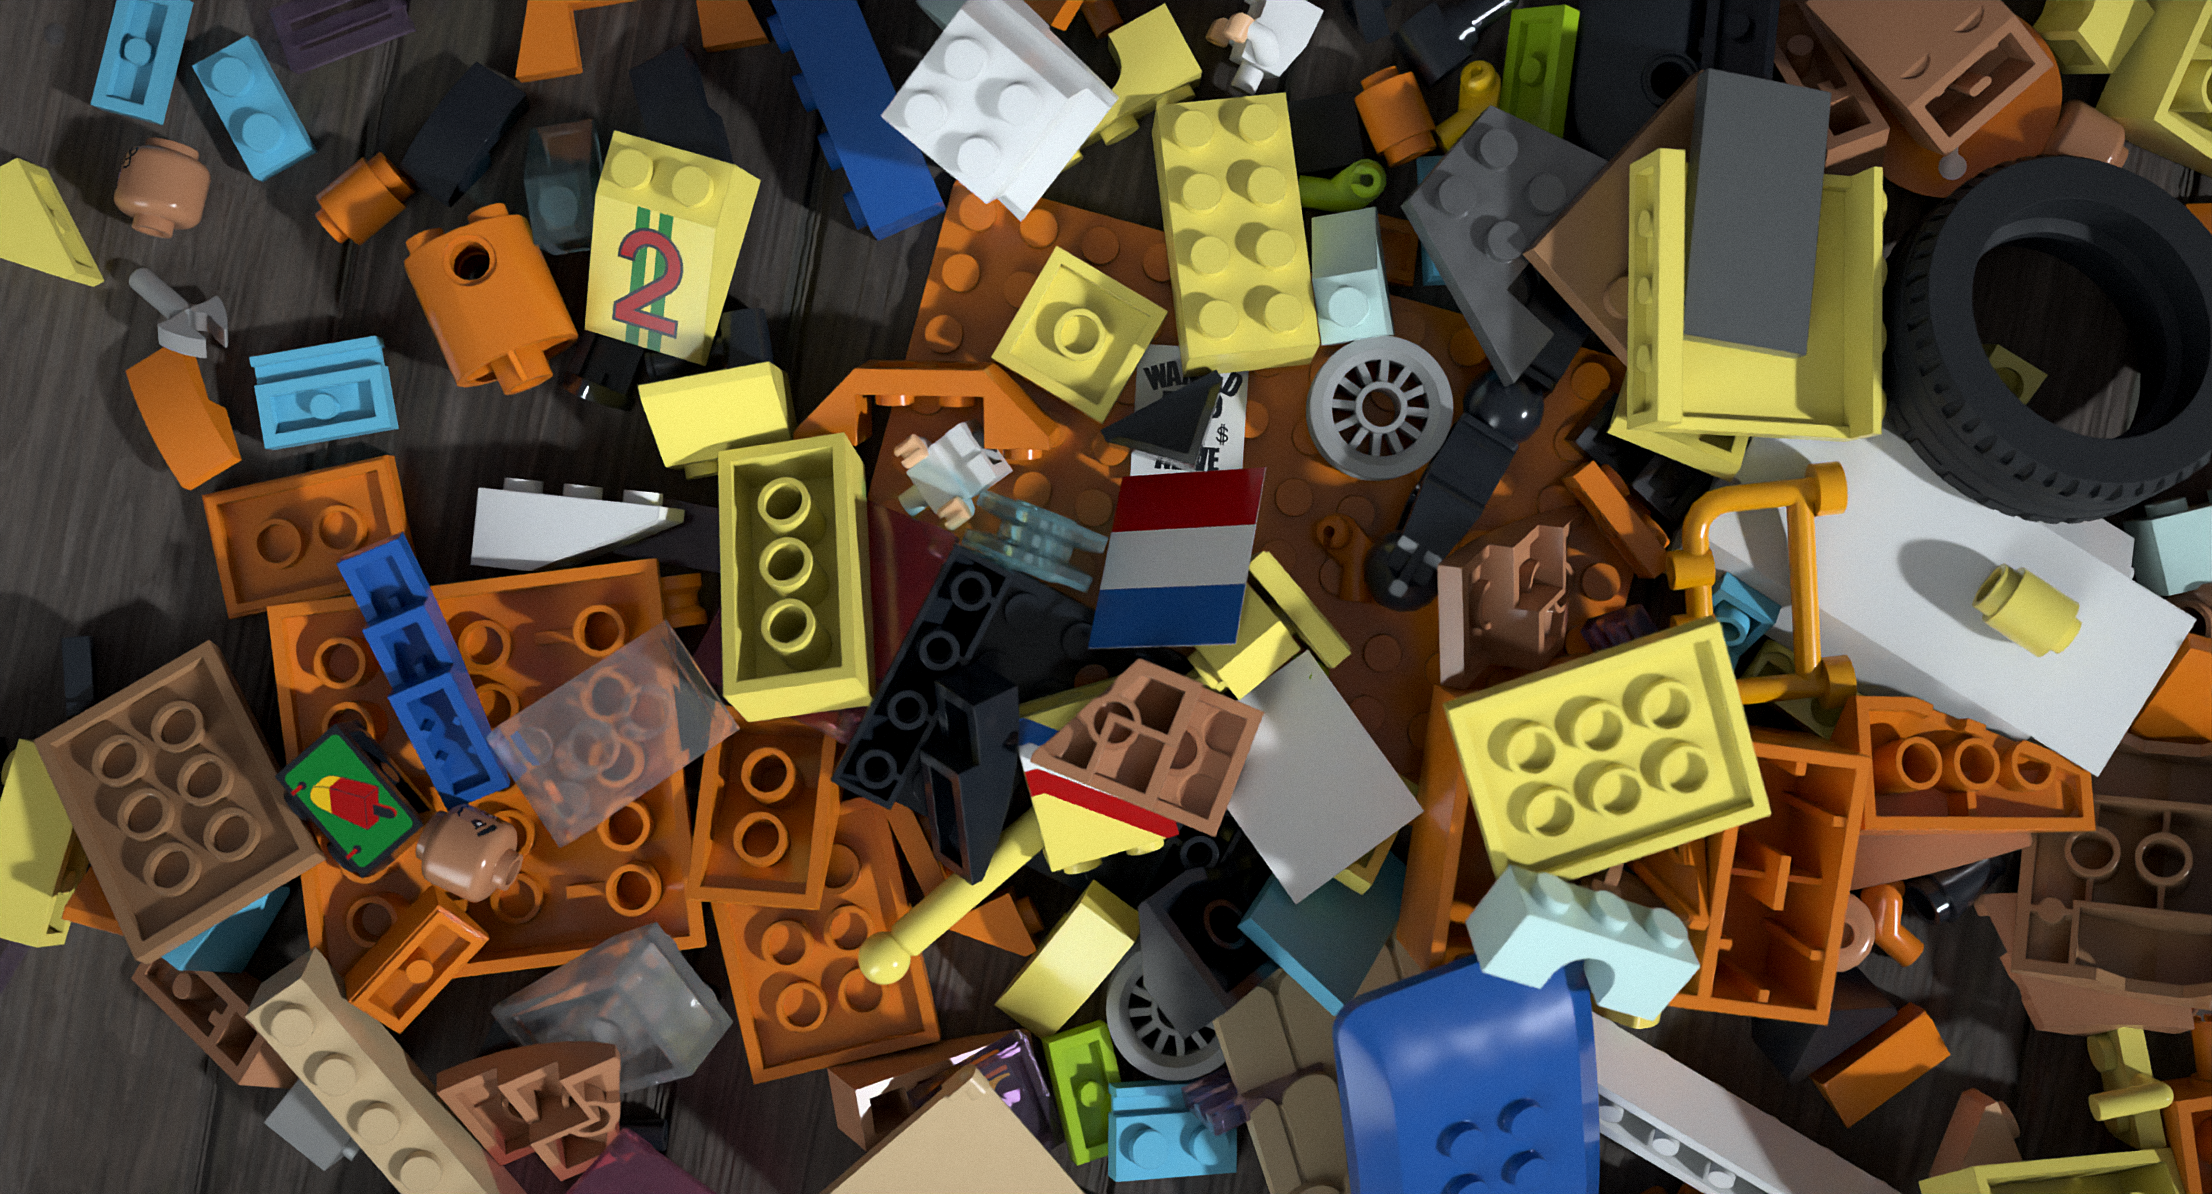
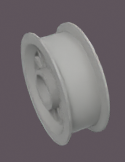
M1393 336L1356 340L1339 349L1323 364L1315 375L1306 401L1308 431L1322 457L1340 472L1367 481L1394 479L1422 467L1434 457L1443 445L1449 433L1453 417L1451 387L1441 366L1420 346ZM1377 362L1376 382H1373L1366 366L1367 363ZM1389 364L1401 369L1392 383L1387 382ZM1354 369L1362 389L1345 378L1344 375ZM1410 375L1418 387L1403 393L1400 387ZM1336 387L1351 396L1353 401L1333 399ZM1380 392L1392 400L1395 414L1388 426L1379 427L1372 425L1364 417L1362 403L1368 393ZM1420 395L1423 396L1425 408L1408 407L1407 401ZM1332 410L1350 412L1351 417L1334 424ZM1405 417L1424 419L1421 430L1419 431L1405 421ZM1355 425L1358 430L1347 444L1339 432ZM1395 429L1413 441L1406 449H1403ZM1366 435L1370 436L1368 455L1356 450ZM1384 435L1392 455L1380 457L1381 439Z
M1141 941L1135 944L1115 966L1107 988L1106 1018L1114 1044L1124 1058L1134 1067L1156 1078L1181 1081L1198 1078L1212 1072L1225 1062L1213 1022L1206 1025L1214 1030L1207 1038L1201 1030H1198L1191 1035L1197 1045L1185 1049L1183 1038L1169 1019L1161 1014L1158 1004L1144 987V984L1138 981L1143 975ZM1131 993L1149 1000L1129 1003ZM1151 1015L1137 1026H1134L1131 1017ZM1158 1027L1159 1031L1152 1044L1144 1037ZM1169 1035L1175 1036L1176 1050L1163 1048Z

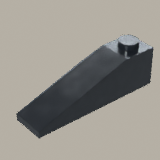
M1250 856L1233 859L1226 865L1204 869V866L1185 870L1138 906L1144 987L1183 1040L1226 1013L1280 968L1274 960L1237 927L1272 873V870L1262 856L1253 859Z

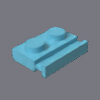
M370 336L249 357L251 367L255 368L257 385H254L265 449L278 450L399 429L389 369L384 363L382 348H385L383 338Z
M1225 1075L1198 1077L1181 1081L1148 1080L1109 1083L1108 1093L1111 1094V1112H1108V1176L1115 1182L1236 1173L1237 1109L1234 1108L1235 1088L1231 1077Z

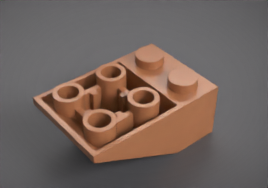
M2001 0L1803 1L1804 5L1920 147L1946 157L2054 65L2016 15Z

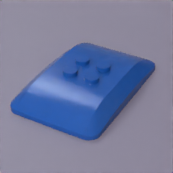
M1475 953L1363 993L1348 1001L1339 1010L1333 1022L1332 1037L1351 1194H1599L1600 1129L1598 1080L1590 989L1583 970L1585 959L1575 960L1561 966L1539 989L1482 972Z

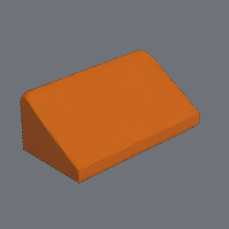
M431 885L347 973L344 979L347 1001L401 1034L489 940V935L444 892Z
M1912 1002L1908 1003L1897 1011L1898 1014L1808 1075L1846 1128L1854 1125L1950 1056L1943 1039L1925 1009Z

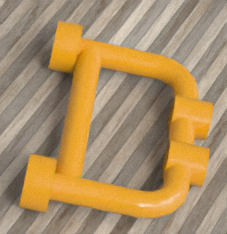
M1838 461L1809 464L1805 471V478L1724 486L1706 492L1692 504L1684 518L1681 536L1682 550L1668 551L1666 554L1668 584L1671 590L1685 589L1686 614L1671 616L1670 628L1709 615L1716 619L1712 601V586L1715 583V562L1712 551L1709 548V528L1713 520L1719 515L1729 512L1786 507L1795 673L1735 679L1742 705L1817 697L1823 709L1844 708L1848 697L1857 695L1856 676L1850 658L1847 655L1821 657L1815 517L1843 514L1846 510L1848 501L1847 480L1844 469Z

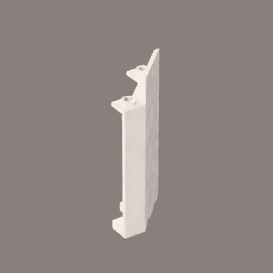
M1887 408L1882 420V434L1849 442L1749 437L1741 468L1732 481L1728 482L1718 477H1713L1709 491L1724 486L1805 478V471L1809 464L1832 461L1840 462L1847 480L1848 501L1846 510L1843 514L1815 517L1821 657L1847 655L1855 671L1857 691L1865 696L1916 697L1934 704V710L1958 719L1970 718L1986 725V730L2014 741L2026 740L2031 742L2034 738L2096 777L2100 775L2197 620L2132 580L2135 572L2134 568L2131 567L2135 538L2102 518L2074 524L2064 522L2046 524L2042 521H2027L2018 516L2011 517L1981 505L1950 486L1921 460L1903 438ZM1786 507L1729 512L1719 515L1713 520L1709 528V548L1712 551L1715 562V583L1726 572H1729L1782 606L1776 624L1765 635L1794 652ZM1683 522L1674 531L1667 552L1682 550ZM2006 563L2015 570L2024 567L2079 603V611L2076 618L2082 621V626L2075 639L2064 651L2056 654L2050 650L2045 655L2036 657L1982 621L1983 613L1974 608L1972 602L1981 585L1999 565Z

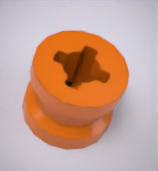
M692 573L661 577L667 629L707 624V611L699 605L698 592L703 586L702 574Z

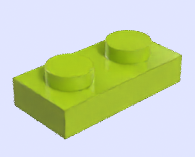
M1566 4L1513 9L1499 109L1563 139L1580 11Z
M1097 1020L1041 1038L1069 1157L1077 1166L1108 1156V1112H1111V1094L1108 1093L1109 1083L1121 1082L1108 1024L1102 1020Z

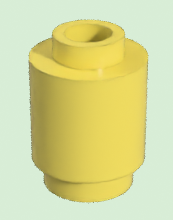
M2006 563L1999 565L1987 577L1972 602V606L1983 613L1982 621L2036 657H2041L2050 650L2056 654L2064 651L2075 639L2082 626V621L2076 618L2079 611L2078 602L2026 568L2020 567L2015 570Z

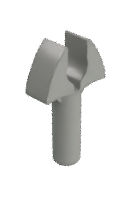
M148 268L136 269L130 275V287L168 319L157 324L160 345L184 355L207 358L206 338L198 332L207 331L224 347H228L227 314L218 296H214L197 305L189 304Z

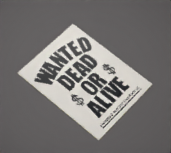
M1149 345L1137 366L1134 412L1203 377L1183 378L1179 346ZM1249 371L1219 374L1223 381L1222 390L1196 472L1242 469ZM1134 454L1131 455L1130 476L1188 472Z

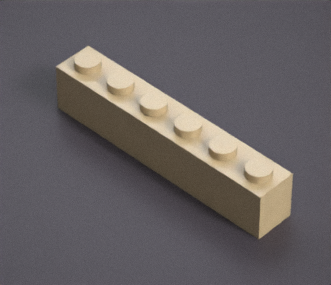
M316 947L260 984L245 1017L401 1194H527L504 1166L500 1167L437 1094V1088L386 1028L378 1020L347 1001L344 979Z

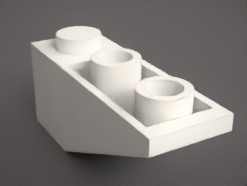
M504 478L503 490L478 488L471 565L536 572L569 569L683 523L685 510L662 507L663 494L624 490L623 502L602 500L603 488L564 484L563 496L543 494L544 482Z

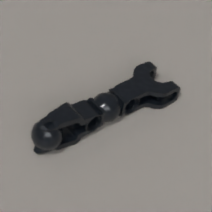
M1530 262L1521 272L1527 286L1528 296L1524 306L1552 331L1554 336L1513 384L1504 387L1491 362L1487 370L1478 373L1468 384L1462 400L1463 414L1455 420L1443 445L1430 460L1418 482L1411 490L1395 530L1380 536L1368 549L1363 563L1364 581L1374 600L1384 607L1398 612L1416 611L1429 605L1438 595L1437 564L1446 558L1454 546L1480 517L1485 509V505L1520 447L1518 444L1527 441L1539 429L1544 415V399L1553 392L1591 330Z

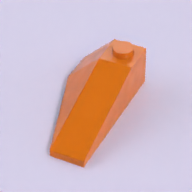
M1848 697L1830 737L1832 742L1872 757L1859 835L2096 831L2090 772L2057 752L2026 740L2014 741L1985 729V724L1970 718L1958 719L1934 710V704L1916 697Z

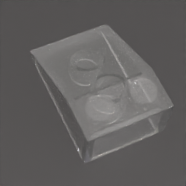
M666 619L503 722L485 739L561 848L689 764L740 728Z
M657 922L614 935L497 1003L490 1011L518 1047L561 1041H595L615 1044L620 1052V1094L692 1076L733 1023V1020L717 1001L713 990L703 983L679 952L675 941L662 930Z

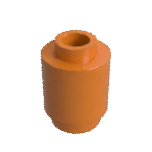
M1392 66L1380 70L1361 81L1364 91L1357 95L1354 101L1377 156L1384 155L1389 168L1413 161L1437 147L1432 133L1437 128L1413 72L1399 74L1397 67Z
M379 152L369 161L364 157L359 159L315 196L322 207L315 213V217L339 243L342 244L350 238L361 246L407 208L405 200L415 190L407 179L400 175L399 170L384 154Z

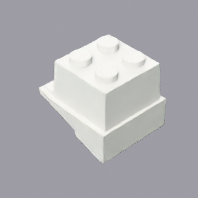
M966 0L881 117L984 203L988 204L995 199L1000 200L1021 222L1119 97L1049 30L1050 26L1023 0Z

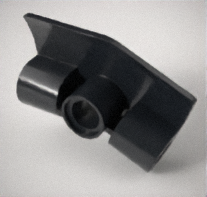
M1704 0L1577 1L1576 10L1580 11L1568 106L1580 148L1610 161L1667 101L1654 93L1651 87L1652 73H1662L1670 77L1677 90L1689 76L1699 71L1696 65Z

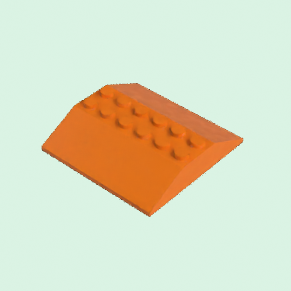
M658 558L430 586L465 663L511 781L509 787L468 804L507 821L516 829V852L523 855L522 866L516 879L506 891L497 888L486 899L479 902H471L430 883L424 878L421 866L422 860L416 857L418 841L384 870L362 878L357 871L354 873L349 872L334 860L327 849V843L330 840L313 821L308 822L327 858L301 874L310 950L316 947L338 974L345 979L347 973L431 885L444 892L489 935V940L453 978L705 947L707 943L701 901L685 899L693 832ZM346 596L267 606L286 764L288 765L334 724L358 720L437 812L440 810L448 812L388 699L392 687L362 632L367 621L354 597Z

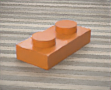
M1592 460L1579 463L1560 478L1579 504L1585 507L1587 514L1638 578L1655 579L1666 570L1667 551L1664 548L1670 544L1667 535L1647 514L1639 518L1624 499L1630 493L1627 485L1608 464H1603L1599 467Z

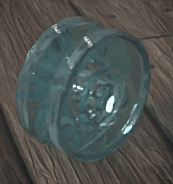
M982 489L977 505L1001 520L997 533L979 529H966L961 542L962 545L982 552L1004 565L1051 583L1067 585L1088 593L1093 577L1069 562L1074 549L1103 554L1109 539L1108 537L1081 527L1071 519L1019 499L1015 501Z

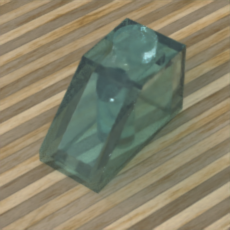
M594 119L530 129L524 184L534 245L553 256L591 250L595 194L603 170L596 121Z

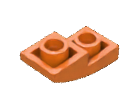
M163 347L125 370L146 426L167 465L183 488L191 491L242 460L227 410L223 406L209 400L196 357L184 355Z

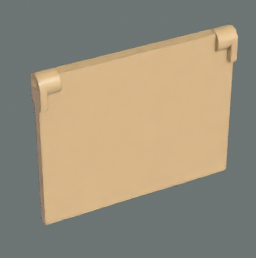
M973 1064L965 1065L941 1085L943 1089L820 1192V1194H1085Z

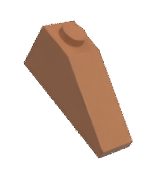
M1780 0L1773 65L1778 82L1832 93L1824 174L1853 176L1874 166L1882 167L1890 127L1841 49L1804 5V0Z
M162 957L148 965L142 962L139 964L131 979L238 1085L291 1089L298 1081L299 1077L245 1017L262 983L260 980L244 970L242 973L177 970Z
M1022 1028L942 1040L829 1067L827 1071L837 1126L865 1151L871 1150L929 1101L937 1091L942 1089L941 1085L962 1067L968 1064L978 1066L996 1057H1004L1007 1060L1011 1073L1017 1075L1023 1082L1027 1095L1040 1091L1031 1031ZM1011 1077L1001 1079L995 1088V1091L1005 1103L1024 1096L1019 1083Z

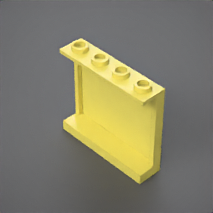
M1659 148L1631 163L1629 173L1627 430L1849 442L1882 434V420L1887 406L1886 394L1882 389V354L1887 342V331L1882 322V288L1887 278V263L1883 257V221L1888 205L1887 196L1883 191V167L1874 166L1853 176L1824 174L1807 353L1805 356L1792 359L1683 340L1685 198L1689 162H1685V150Z

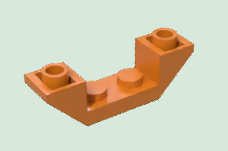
M869 360L856 367L793 432L794 440L845 432L851 444L858 446L872 436L871 395H875L876 404L882 406L914 404V396H939L940 406L969 407L977 405V397H983L984 449H1003V458L1032 460L1041 458L1042 450H1049L1059 440V426L996 362Z
M894 802L891 810L886 808L883 810L926 897L954 872L934 858L929 818ZM1012 885L983 899L948 930L1026 957L1038 950L1040 940L1036 933L1045 930L1031 897L1027 895L1019 899Z

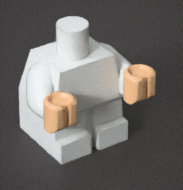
M1244 0V2L1250 4L1247 15L1241 12L1233 14L1229 20L1226 18L1214 20L1205 37L1206 40L1219 47L1225 48L1228 44L1233 47L1229 60L1239 64L1240 67L1230 86L1242 94L1254 96L1262 78L1280 77L1307 46L1324 10L1306 0Z
M977 419L959 423L933 444L925 437L912 434L894 448L896 457L901 455L904 458L901 464L909 469L906 473L914 483L913 486L898 496L902 507L908 514L915 516L930 506L940 519L943 517L947 519L948 522L944 525L949 530H955L974 515L975 507L971 498L983 493L1013 471L998 449H984V429Z

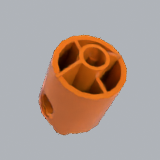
M496 203L472 212L467 217L468 225L454 229L446 234L442 228H433L409 238L405 244L410 256L404 261V268L457 386L466 388L498 381L504 395H512L540 385L553 376L547 361L577 342L579 335L525 217L518 214L509 215L505 204ZM489 264V269L485 275L479 279L468 280L473 269L480 265Z

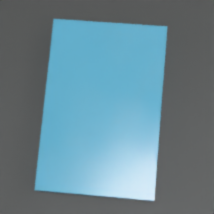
M1389 850L1372 886L1363 895L1332 878L1297 904L1294 903L1272 872L1237 927L1333 1016H1336L1339 1010L1354 998L1399 920L1407 866Z

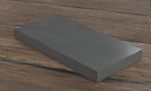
M1710 68L1698 74L1685 198L1683 340L1792 359L1806 355L1831 92Z

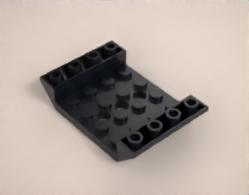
M954 543L830 777V781L888 810H891L894 802H897L929 818L919 748L941 738L934 681L976 661L983 663L1018 685L1019 704L1075 688L1074 681L1077 673L1083 667L1091 664L1105 667L1109 678L1121 675L1139 658L1182 676L1190 672L1194 666L1189 662L1187 656L1167 646L1088 649L1096 609L1004 562ZM1230 689L1223 694V696L1238 700ZM1017 753V765L1010 803L1001 832L1027 811L1017 806L1013 800L1016 787L1026 780L1019 753ZM1226 809L1215 837L1176 822L1179 835L1163 839L1164 845L1160 849L1142 855H1128L1126 850L1101 858L1102 863L1098 867L1083 873L1066 874L1063 869L1052 872L1044 857L1043 850L1039 851L1024 865L1082 893L1094 879L1138 911V906L1185 870L1204 866V869L1226 865L1244 831L1229 810Z

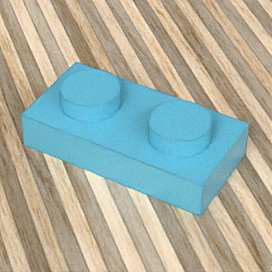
M117 0L90 105L104 111L163 126L194 3L190 0Z
M247 35L192 66L253 178L264 182L318 152L256 40Z

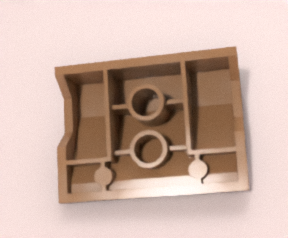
M2126 732L2100 775L2096 777L2091 773L2096 831L2030 833L2033 840L2031 846L2022 848L2011 972L2152 1003L2212 1011V742L2197 745L2150 741ZM2032 739V743L2052 750L2036 739Z

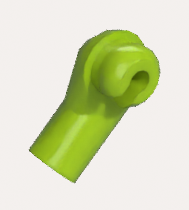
M1361 159L1354 162L1331 179L1299 175L1298 178L1302 208L1335 213L1362 209L1376 199L1384 191L1386 185V174L1383 167L1378 162L1370 159Z

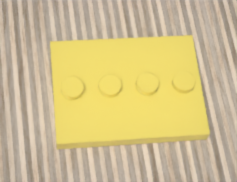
M1711 615L1443 703L1496 881L1509 865H1513L1539 874L1550 873L1566 882L1771 815L1721 625Z

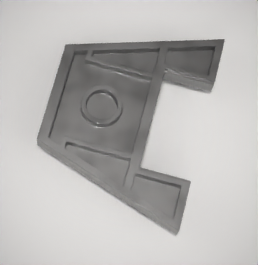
M1490 105L1481 112L1401 207L1501 382L1506 387L1513 384L1554 336L1552 331L1506 290L1529 263L1522 253L1609 161Z

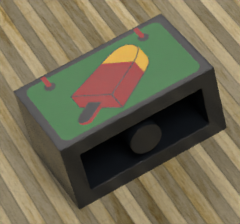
M358 720L334 724L275 775V778L287 790L284 792L283 797L290 809L304 821H313L330 840L327 843V849L334 860L349 872L354 873L357 871L362 878L384 870L418 841L426 824L437 812Z

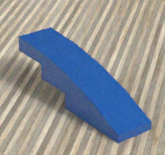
M400 532L342 556L336 564L367 621L362 632L392 687L388 699L447 811L455 806L464 803L468 804L509 787L511 781L465 663L404 533Z

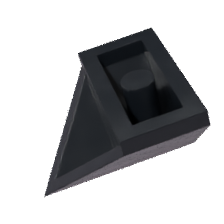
M1216 369L1100 431L1109 447L1188 472H1196L1222 390L1223 381Z
M1855 966L1845 972H1836L1828 1025L1752 1016V1038L1787 1082L1794 1086L1895 1017L1898 1013L1891 1002Z

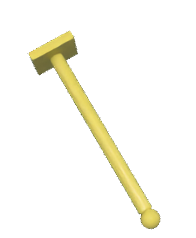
M1269 551L1253 554L1250 558L1247 576L1249 584L1266 602L1267 606L1282 622L1290 635H1294L1306 650H1309L1316 661L1320 659L1326 667L1335 668L1351 654L1349 651L1351 647ZM1195 668L1185 675L1187 678L1202 683L1203 688L1223 695L1229 690L1223 681L1212 689ZM1031 806L1001 832L983 881L972 886L956 873H953L891 927V932H877L869 936L862 943L858 954V963L860 970L867 979L883 985L891 984L901 979L910 966L911 956H918L1044 848L1034 807Z

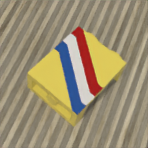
M1120 675L1019 704L1018 753L1044 844L1043 854L1052 872L1063 869L1066 874L1083 873L1098 867L1102 863V857L1125 850L1128 855L1147 854L1160 849L1164 845L1163 839L1179 835L1177 824L1174 820L1030 762L1034 751L1061 730L1087 704L1114 683Z

